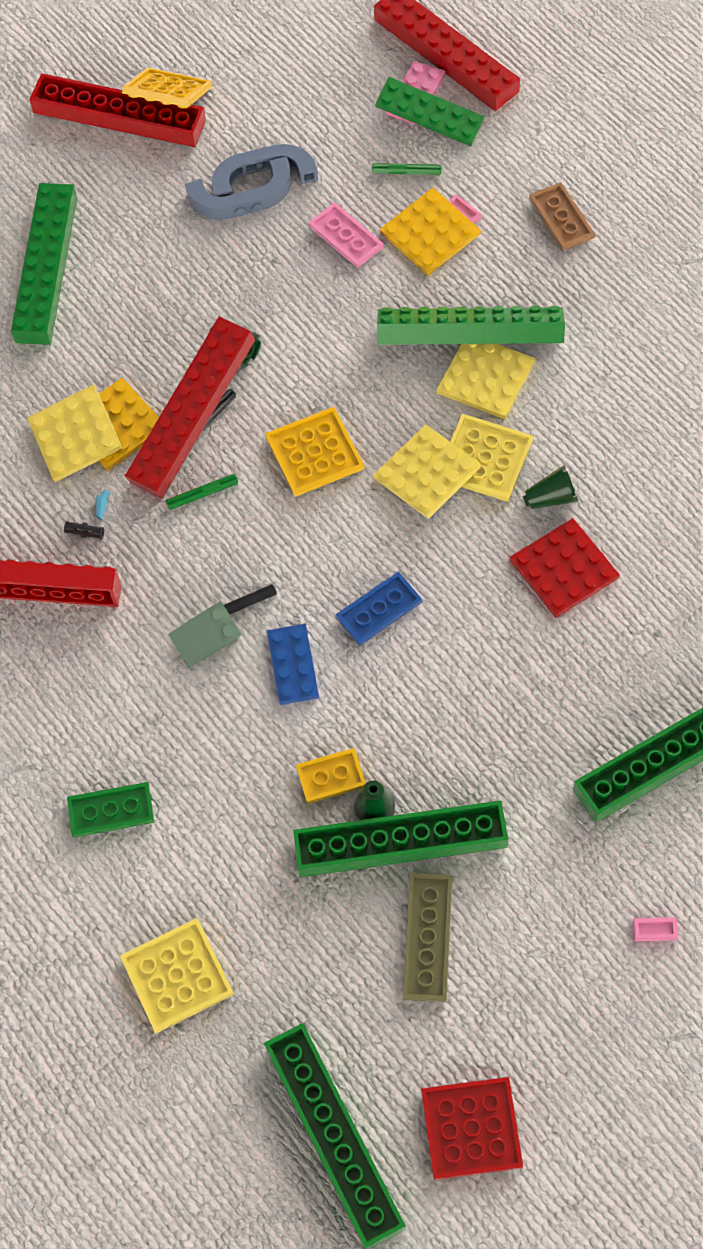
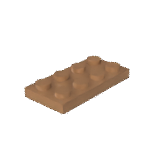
M562 182L529 195V200L562 251L595 238L594 231Z

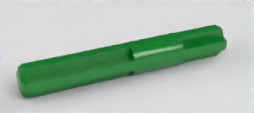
M372 164L373 174L441 175L442 169L439 164Z
M231 474L166 499V505L169 510L237 485L238 478L236 474Z

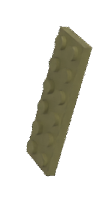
M410 873L403 1000L446 1003L452 875Z

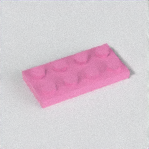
M413 61L402 82L435 95L445 77V71ZM386 111V115L415 124L411 121H408Z
M335 202L309 222V227L357 269L384 248V243Z

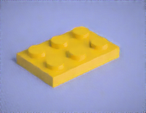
M355 748L296 764L307 804L362 789L366 784Z

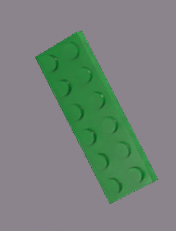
M388 77L375 103V107L468 146H472L485 117L391 77Z

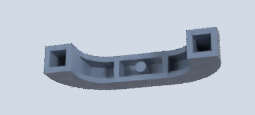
M288 144L262 147L233 155L224 160L213 174V194L216 197L232 195L231 185L236 179L271 169V160L286 156L290 168L298 174L301 185L318 181V169L312 156L300 147Z
M287 156L270 161L273 177L269 183L225 197H216L206 191L202 179L186 183L185 188L189 203L202 216L217 220L240 217L270 208L285 198L291 186L290 165Z

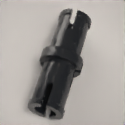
M65 522L64 533L80 535L81 538H86L87 536L102 540L104 537V527L90 526L84 522L82 524Z

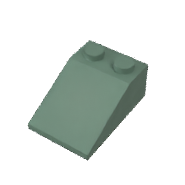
M220 601L168 635L184 662L190 668L239 639L242 634Z

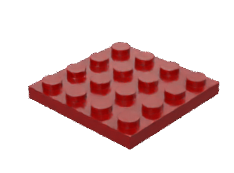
M574 518L513 554L509 559L555 618L620 577L617 570Z
M509 1077L421 1088L434 1180L523 1169Z

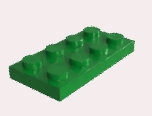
M149 782L67 797L73 838L155 823Z

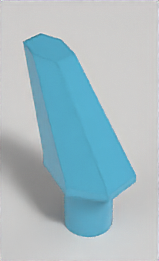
M104 490L100 496L97 495L95 498L96 517L99 520H102L108 503L106 500L110 492Z

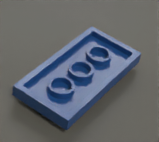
M398 571L335 614V616L354 641L361 646L420 605L422 598Z
M306 624L267 630L279 704L284 705L318 699L319 693Z

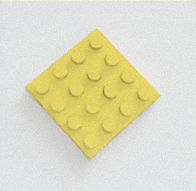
M461 344L437 388V394L505 420L535 363V358L500 344Z
M94 384L27 418L52 479L55 482L122 449Z
M462 414L450 442L480 462L481 468L461 487L509 502L534 436Z
M425 424L373 477L429 519L481 468L480 462Z
M198 918L120 955L155 1034L234 995Z

